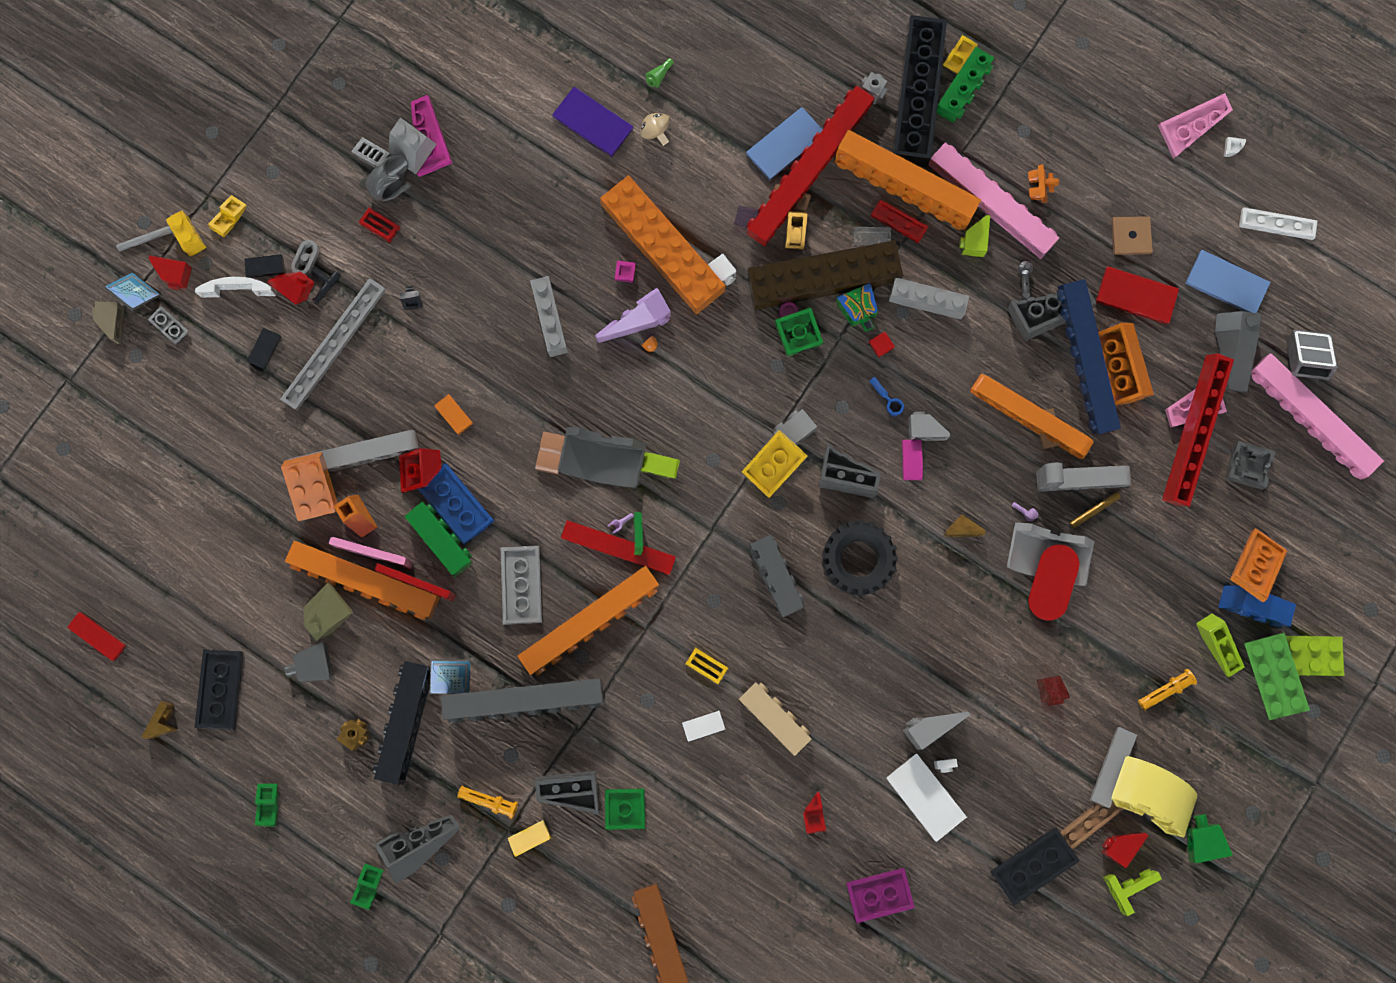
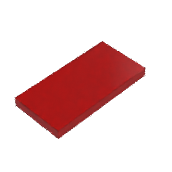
M1107 266L1096 302L1168 325L1179 288Z
M377 563L375 570L382 575L453 602L455 600L456 594L381 564Z

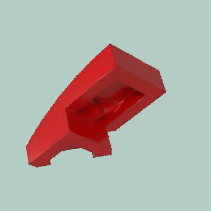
M820 792L815 794L803 813L806 834L826 831Z

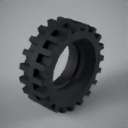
M859 520L858 522L851 521L838 527L828 538L822 552V567L824 566L826 577L830 579L833 586L835 585L840 589L839 591L849 593L851 596H866L877 592L891 580L897 568V548L891 540L892 537L884 532V528L875 526L873 522L866 523L864 520ZM862 541L874 549L877 555V564L870 574L856 577L844 569L841 555L848 544Z

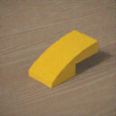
M962 35L943 66L958 74L978 44Z
M231 195L219 207L220 212L209 222V228L225 237L240 219L247 205Z

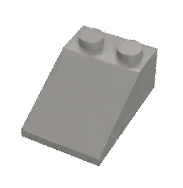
M960 712L920 719L913 718L905 724L906 728L903 731L916 750H923L970 716V713Z

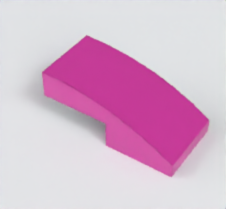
M902 440L903 480H922V441Z

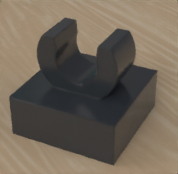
M413 286L405 287L406 292L400 293V300L404 310L422 308L423 302L419 291H414Z

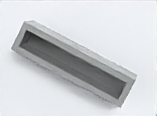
M549 276L530 280L549 356L553 357L568 353Z
M895 278L888 302L961 320L965 315L969 296Z

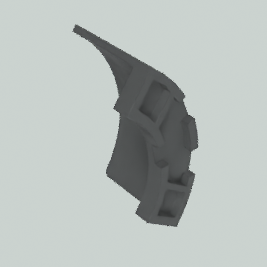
M567 427L558 472L593 482L637 488L646 443L634 438L612 436L611 439L601 437L602 434L581 427Z

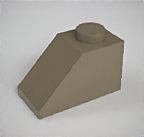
M95 301V307L92 309L93 320L109 339L116 344H121L125 308L118 302Z

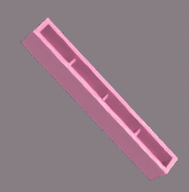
M944 143L931 157L928 166L949 183L982 199L978 207L987 215H990L996 223L1039 259H1042L1058 241L1059 237L1053 229L1047 228L1040 218L1030 214L1024 205L1017 203L1010 193H1005L997 182L987 178L981 169L975 168L971 161L966 157H962L952 145Z
M1270 353L1252 369V379L1256 383L1261 384L1266 389V393L1274 397L1284 410L1289 411L1294 416L1296 422L1304 425L1308 429V433L1317 438L1326 450L1331 451L1339 463L1349 468L1350 473L1360 480L1369 477L1384 462L1377 453L1296 376H1292V373L1274 355Z

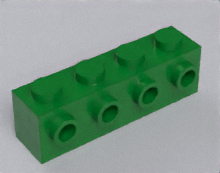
M975 47L937 105L936 113L953 124L957 118L961 119L966 111L964 109L965 105H970L975 97L974 91L976 89L980 90L985 81L983 77L985 74L989 76L994 68L992 62L995 57Z
M421 502L404 517L451 575L456 578L473 564L470 559L473 556L466 548L462 549L458 545L461 541L454 533L449 534L446 530L448 525L444 520L436 518L434 515L437 513L430 504L426 505Z

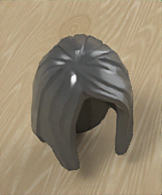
M401 155L390 156L368 175L365 185L369 195L375 200L381 202L391 200L410 188L409 182L404 185V176L408 168L404 157Z

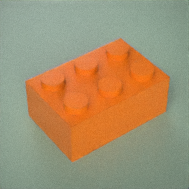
M323 452L283 462L281 469L298 521L336 512L334 505L338 502Z

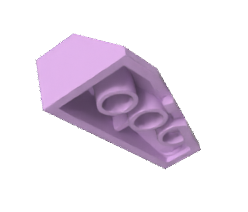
M658 288L637 301L638 305L635 309H627L620 317V321H612L595 335L597 342L601 343L667 323L670 320L671 311Z

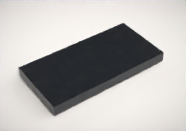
M203 649L194 728L236 730L244 652Z
M1055 826L990 872L1015 906L1080 860Z

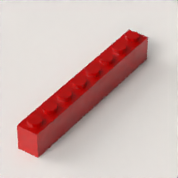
M1218 353L1205 356L1162 501L1177 506L1190 507L1234 359Z

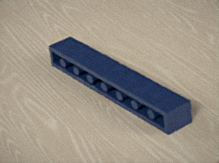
M1086 279L1057 286V298L1061 301L1063 308L1061 309V315L1066 321V335L1071 342L1070 352L1072 357L1075 358L1076 365L1074 368L1076 375L1080 379L1079 390L1084 396L1085 402L1083 406L1089 417L1088 427L1093 434H1102L1121 429Z

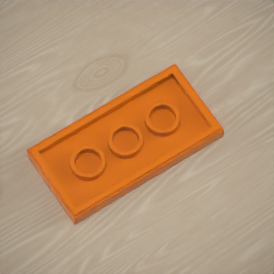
M1255 528L1250 533L1230 580L1260 601L1265 602L1271 592L1287 550Z

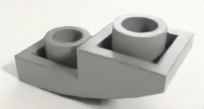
M162 306L148 319L175 345L189 332Z

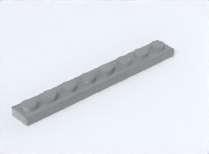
M369 278L280 400L296 411L299 410L386 291L383 286Z

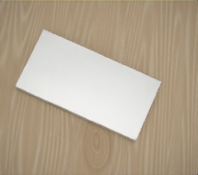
M918 754L912 756L886 777L887 781L935 842L967 818Z

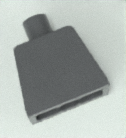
M319 643L294 654V664L284 667L286 676L297 675L298 682L335 680L326 643Z

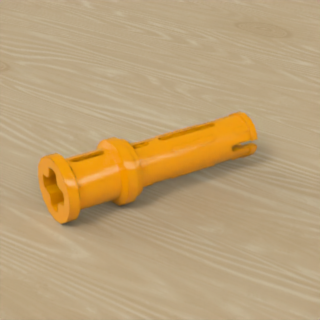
M1185 669L1183 674L1176 678H1170L1169 683L1139 699L1138 703L1146 711L1172 694H1180L1188 686L1196 685L1197 680L1189 669Z
M464 786L460 787L457 798L492 809V812L495 814L507 815L509 819L514 818L518 808V802L516 801L512 803L504 800L501 796L495 798Z

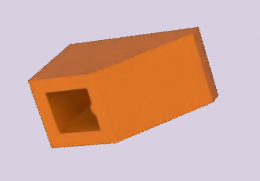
M359 495L348 496L334 505L343 523L361 538L378 528Z

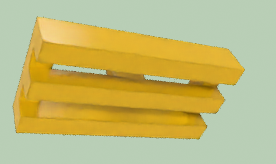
M696 647L685 664L719 685L728 670V667ZM696 653L720 667L723 671L719 672L695 657ZM694 660L719 676L718 679L693 665L691 661Z

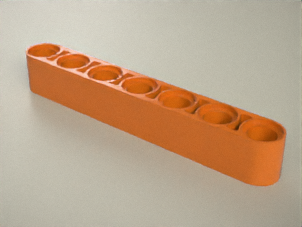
M980 374L970 389V392L979 399L1040 435L1041 432L1046 435L1047 439L1053 443H1059L1060 448L1077 458L1084 459L1094 443L1087 435L987 375Z

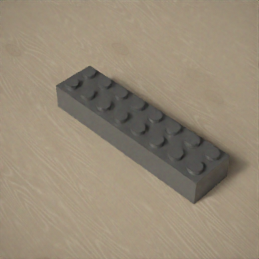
M600 678L441 696L443 720H448L452 724L463 723L465 718L472 722L482 721L484 716H488V719H501L503 714H508V717L522 716V712H528V715L542 714V710H548V713L561 712V708L575 711L581 710V706L585 705L589 709L601 708L600 704L605 703L603 681Z

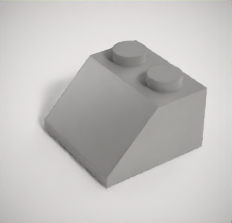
M400 118L390 132L388 153L391 156L401 155L407 161L408 169L417 174L436 146V143Z

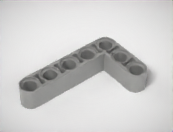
M1048 463L1036 471L1038 491L1131 486L1130 466L1063 469L1062 463Z

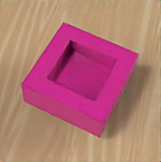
M617 261L615 281L634 283L636 263Z

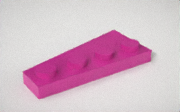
M426 95L412 101L411 111L414 127L436 143V146L417 172V175L421 177L453 162L430 97Z

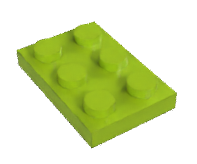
M1286 636L1298 675L1344 676L1342 637Z

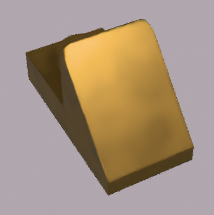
M788 212L785 248L804 250L807 212Z
M161 701L141 737L153 739L177 731L176 728L165 723L172 716L174 705Z

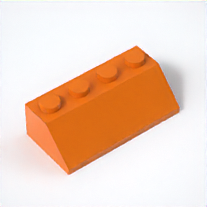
M1122 322L1098 332L1115 405L1127 404L1153 396L1154 393L1134 324Z

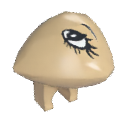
M661 113L647 115L641 125L640 136L645 139L657 137L664 146L669 142L664 131L668 128L670 116Z

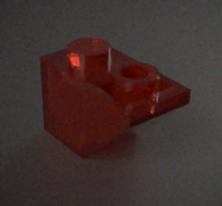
M1060 675L1037 680L1042 703L1048 702V706L1065 703L1064 699L1070 698Z

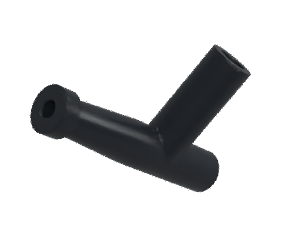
M318 269L313 271L312 275L324 283L318 294L312 299L316 304H319V301L341 277V274L337 271L330 278Z

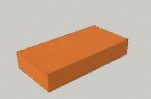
M449 394L434 405L458 436L473 424Z

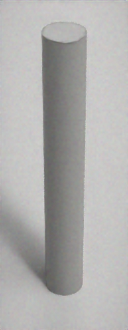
M170 226L117 244L116 247L120 252L173 232Z

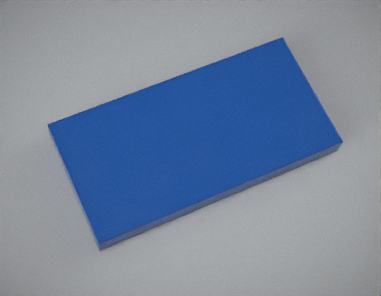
M447 463L441 466V470L426 487L418 489L464 545L494 522L492 517Z

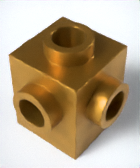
M357 719V721H346L341 726V733L336 740L351 751H357L360 745L364 746L368 741L370 730L366 728L367 724L360 719Z

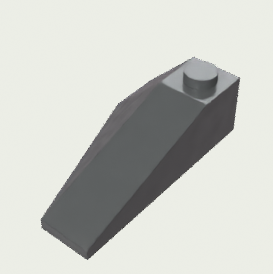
M1245 311L1216 314L1214 335L1218 341V352L1221 355L1234 359L1227 382V390L1248 391L1260 332L1261 314Z
M453 815L430 821L427 826L418 829L416 826L412 827L409 832L399 834V832L393 833L374 844L394 882L398 883L417 871L461 828Z

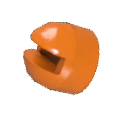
M652 335L641 346L646 351L653 352L656 350L658 343Z

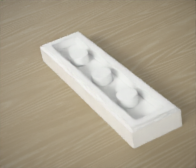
M1243 208L1241 210L1239 227L1313 240L1316 236L1317 220Z

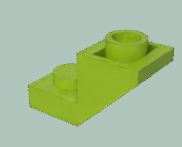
M645 452L641 472L676 479L680 460Z

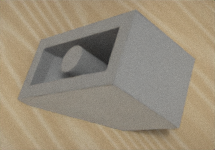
M914 412L908 418L909 440L940 441L948 440L950 437V433L930 414Z

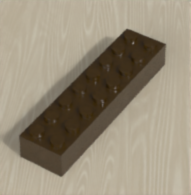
M896 240L750 267L747 272L754 310L779 306L786 302L794 303L847 293L869 283L872 288L893 284L895 278L902 279L904 276Z

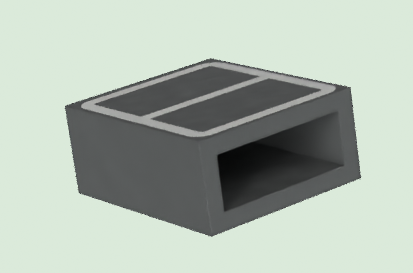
M1293 329L1286 342L1292 376L1331 380L1338 368L1331 334Z

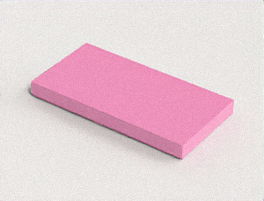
M331 537L329 541L330 545L344 551L411 569L413 565L411 560L403 556Z

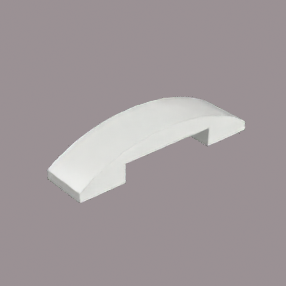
M246 277L219 278L195 288V292L201 298L220 297V290L252 289L257 296H276V292L271 286Z

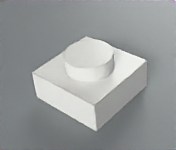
M957 759L934 761L935 769H941V773L952 772L953 767H958Z

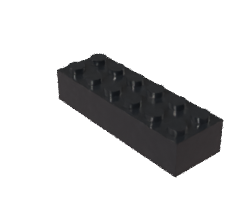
M404 661V665L401 664L398 676L401 677L399 684H396L394 687V704L391 703L388 710V715H390L389 723H386L384 726V742H381L379 745V761L375 763L373 768L375 780L396 785L405 784L430 688L431 667Z

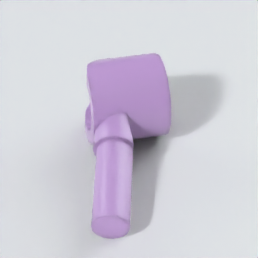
M1015 502L1012 504L1014 508L1024 514V517L1029 522L1034 521L1039 515L1034 508L1027 511Z
M630 513L623 519H615L607 527L614 525L616 527V530L612 532L614 534L634 515Z

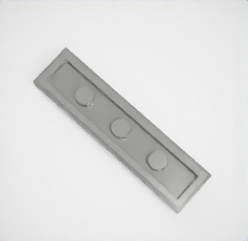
M1121 727L1116 728L1090 797L1091 801L1106 808L1111 807L1113 791L1125 757L1130 756L1137 737L1136 734Z

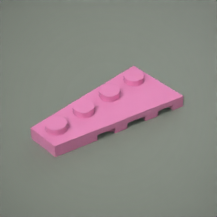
M1225 93L1158 125L1173 158L1178 156L1184 149L1233 110Z

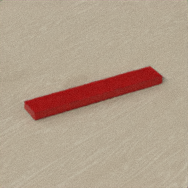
M568 520L561 535L563 540L643 567L646 566L649 569L667 575L671 574L676 556L643 546L641 555H634V542Z

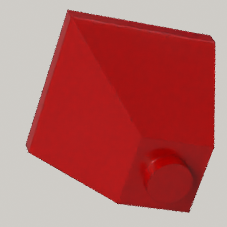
M420 448L399 455L401 493L426 487L441 470L442 459L440 450Z

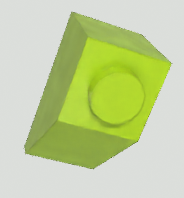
M986 215L960 238L959 248H962V255L985 256L988 248L990 215Z

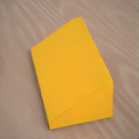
M544 820L509 837L508 841L516 857L551 839L552 836Z

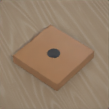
M1150 216L1113 217L1111 219L1114 255L1151 254L1153 252Z

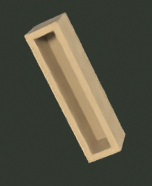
M755 682L738 700L795 756L811 740L809 737L811 733L803 725L799 727L795 723L796 717L790 711L786 713L781 708L783 704L776 697L772 699L767 694L769 690L762 683L758 685Z

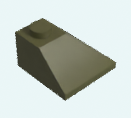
M327 583L304 606V626L313 638L318 641L330 636L353 611L333 586Z

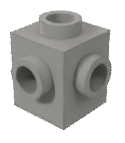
M873 72L870 73L868 78L865 76L860 84L864 91L874 97L873 104L875 105L880 98L883 99L888 90L886 88L887 80L882 75L874 74Z

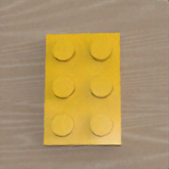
M779 430L743 469L742 473L770 498L808 456Z

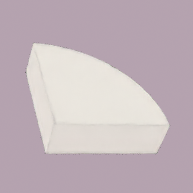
M1227 137L1225 140L1224 157L1236 155L1244 147L1246 139Z

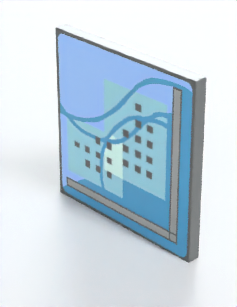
M133 272L104 286L106 291L132 311L160 296L156 290Z
M431 659L430 694L469 693L471 660Z

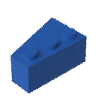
M1224 586L1218 608L1253 618L1257 622L1269 623L1270 627L1281 629L1282 626L1291 627L1296 604L1269 594L1265 602H1262L1240 586Z

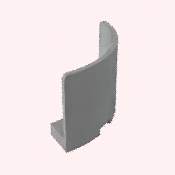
M1015 522L1007 568L1035 577L1042 553L1050 546L1061 544L1072 548L1079 558V570L1074 585L1085 586L1087 584L1094 547L1093 540L1086 536L1060 533V536L1050 533L1051 530L1034 524Z

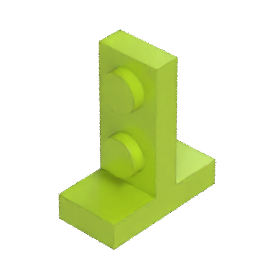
M1147 869L1139 874L1140 877L1134 880L1130 878L1122 882L1123 886L1119 884L1115 875L1108 874L1103 879L1121 913L1129 916L1135 912L1127 897L1162 880L1159 872Z

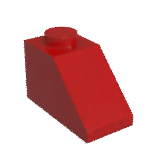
M149 255V261L162 281L168 285V288L179 290L180 288L187 289L192 267L186 262Z
M301 271L281 274L269 279L267 282L295 305L308 299L314 285V281Z
M1143 832L1114 835L1111 838L1108 837L1102 845L1103 850L1101 852L1120 867L1127 868L1149 835Z

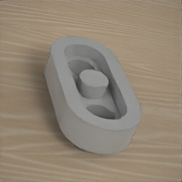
M306 240L300 244L291 265L293 272L301 271L300 267L305 266V269L301 272L307 276L311 273L319 255V247L315 242ZM309 249H313L311 254H307Z

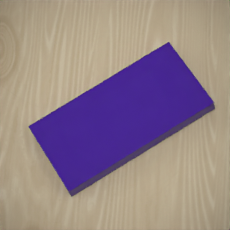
M576 87L571 89L552 114L553 118L611 157L614 156L634 129L631 124Z

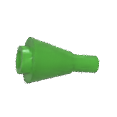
M668 58L662 65L646 73V82L651 87L658 88L667 70L674 64L673 60Z

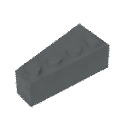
M1088 289L1092 309H1094L1096 301ZM1053 293L1043 297H1030L1026 300L1011 301L1007 309L1024 341L1066 323L1061 315V309H1063L1061 301L1058 300L1057 294L1053 295Z
M772 534L751 543L749 546L750 553L781 618L803 609L804 598L801 593H797L795 588L797 585L792 575H789L787 562L784 557H781L780 548L776 540L773 539Z

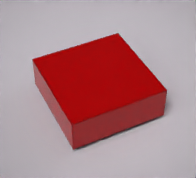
M886 332L881 333L868 342L878 358L895 348Z

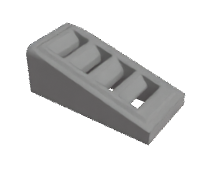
M363 137L351 151L374 168L391 156L390 153ZM365 144V148L362 152H359L360 148ZM371 148L370 152L367 155H364L367 152V150ZM376 151L377 153H376V154L374 155V157L371 159L370 157H371L372 154ZM380 155H382V157L379 159V161L376 162V159H377Z

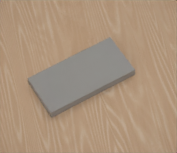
M540 546L501 547L503 625L542 623Z

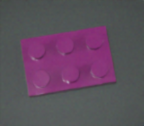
M904 868L846 882L856 923L915 908Z

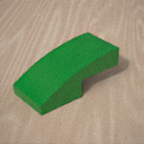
M257 784L255 825L276 827L278 784Z
M364 864L350 904L370 911L384 872L383 869Z

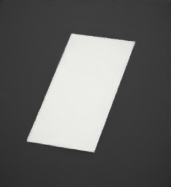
M720 711L682 723L688 742L725 730Z

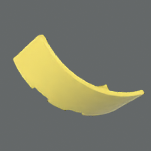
M1127 756L1125 757L1111 799L1116 807L1132 811L1141 816L1144 813L1151 816V821L1158 825L1165 833L1185 837L1197 799V793L1188 783L1173 773L1149 762Z

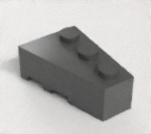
M827 444L818 487L874 499L878 492L881 473L861 462L858 463L849 458V455L842 454L833 449V446Z
M596 771L539 776L536 778L535 787L538 802L561 807L565 806L574 808V810H583L599 815L600 805Z

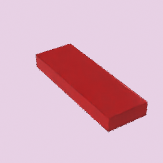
M881 199L870 216L918 244L929 227Z
M78 612L67 626L68 629L111 661H116L127 646L82 612Z

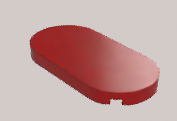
M1057 544L1050 546L1040 557L1028 603L1033 614L1042 620H1055L1061 617L1069 604L1079 570V558L1076 552L1066 545Z

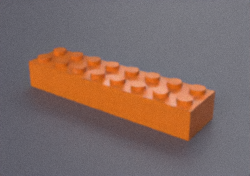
M850 130L847 131L837 149L834 163L838 167L852 171L856 177L869 180L872 185L886 189L887 193L901 197L904 202L918 206L921 211L935 215L938 220L950 223L957 230H966L982 200Z
M629 175L600 197L601 206L696 315L725 292V284Z

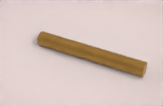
M1115 492L1069 522L1070 526L1073 529L1120 499V494Z

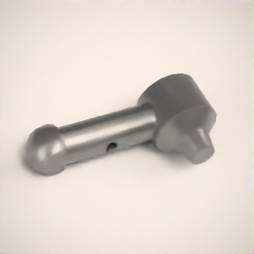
M1023 261L1017 268L1018 274L1022 276L1021 297L1023 300L1031 297L1029 275L1033 271V265L1029 261Z

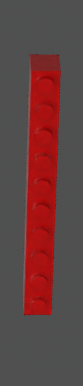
M857 85L853 91L850 89L847 92L843 104L839 103L833 112L834 116L825 121L823 124L824 129L821 133L817 132L811 146L805 147L801 153L802 158L792 164L790 168L792 171L789 175L785 174L782 177L779 188L777 190L774 189L768 197L770 200L760 206L757 217L755 219L751 218L746 226L748 228L747 235L762 246L766 247L788 218V212L794 210L835 156L847 131L853 132L872 107L874 97Z

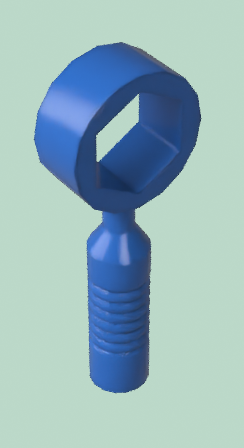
M873 377L869 382L881 397L888 401L886 406L888 414L891 416L900 415L904 409L903 402L897 398L890 399L885 388L876 377ZM897 402L901 409L899 412L893 413L889 406L891 403Z

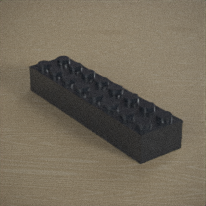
M911 15L907 27L892 153L917 166L927 167L932 152L947 20Z

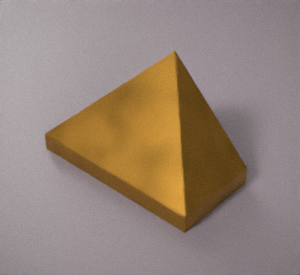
M961 514L944 532V537H982L986 533L982 527Z

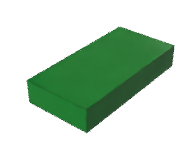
M634 512V555H641L643 551L642 513Z

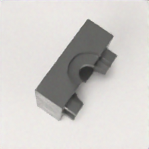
M1241 441L1233 443L1225 479L1261 490L1267 488L1269 481L1267 476L1268 469L1274 460L1275 451ZM1249 451L1251 452V455L1256 456L1255 459L1248 458L1249 453L1247 452Z

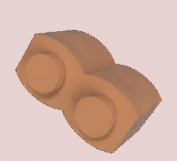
M543 431L535 467L537 471L559 475L558 466L565 436Z

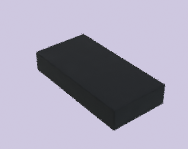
M282 254L244 259L247 278L285 274Z
M263 328L247 362L266 370L282 336Z

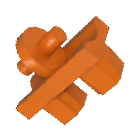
M1038 165V169L1028 172L1029 183L1039 182V187L1029 188L1030 199L1041 200L1042 203H1047V187H1049V192H1054V187L1060 184L1059 179L1054 178L1053 173H1049L1048 179H1046L1044 165Z

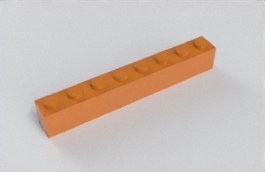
M295 540L285 559V562L290 564L289 568L300 572L301 569L308 571L307 575L316 579L322 576L326 578L324 582L334 586L340 583L344 585L342 589L352 593L354 590H358L361 592L360 596L370 600L372 596L379 599L378 603L388 607L390 603L397 606L396 610L406 614L408 610L415 613L414 617L424 621L426 617L432 619L440 597Z
M644 566L517 657L531 676L541 675L546 671L545 667L550 663L555 665L563 659L561 657L566 652L570 654L579 648L577 644L583 640L585 643L594 637V632L599 629L603 631L611 625L609 623L614 618L619 620L626 615L625 611L628 608L632 607L634 609L642 603L641 599L645 596L650 598L658 592L657 588L660 587L648 568Z

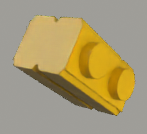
M179 211L166 219L182 249L190 257L206 248L197 230L192 225L190 218L183 211Z

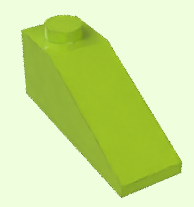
M1210 614L1196 623L1202 639L1227 677L1245 668L1224 620L1214 614Z

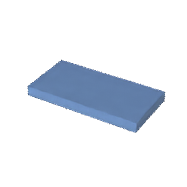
M801 107L750 148L746 155L771 181L798 159L805 147L811 146L817 132L821 133L823 129Z
M1201 250L1185 284L1241 311L1257 313L1270 282Z

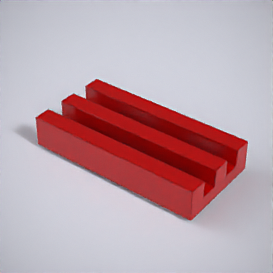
M371 208L366 210L359 221L360 225L389 243L396 236V232L401 229L399 225ZM369 214H372L376 218L385 222L389 226L393 227V229L390 230L381 223L372 219L371 217H369ZM365 220L371 222L372 224L376 225V226L379 227L380 229H382V230H384L385 232L389 233V235L387 236L386 234L382 233V232L379 231L378 229H376V228H374L373 226L369 225L368 223L365 222Z

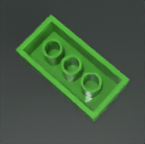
M1285 633L1244 643L1268 719L1273 720L1309 711L1310 709Z

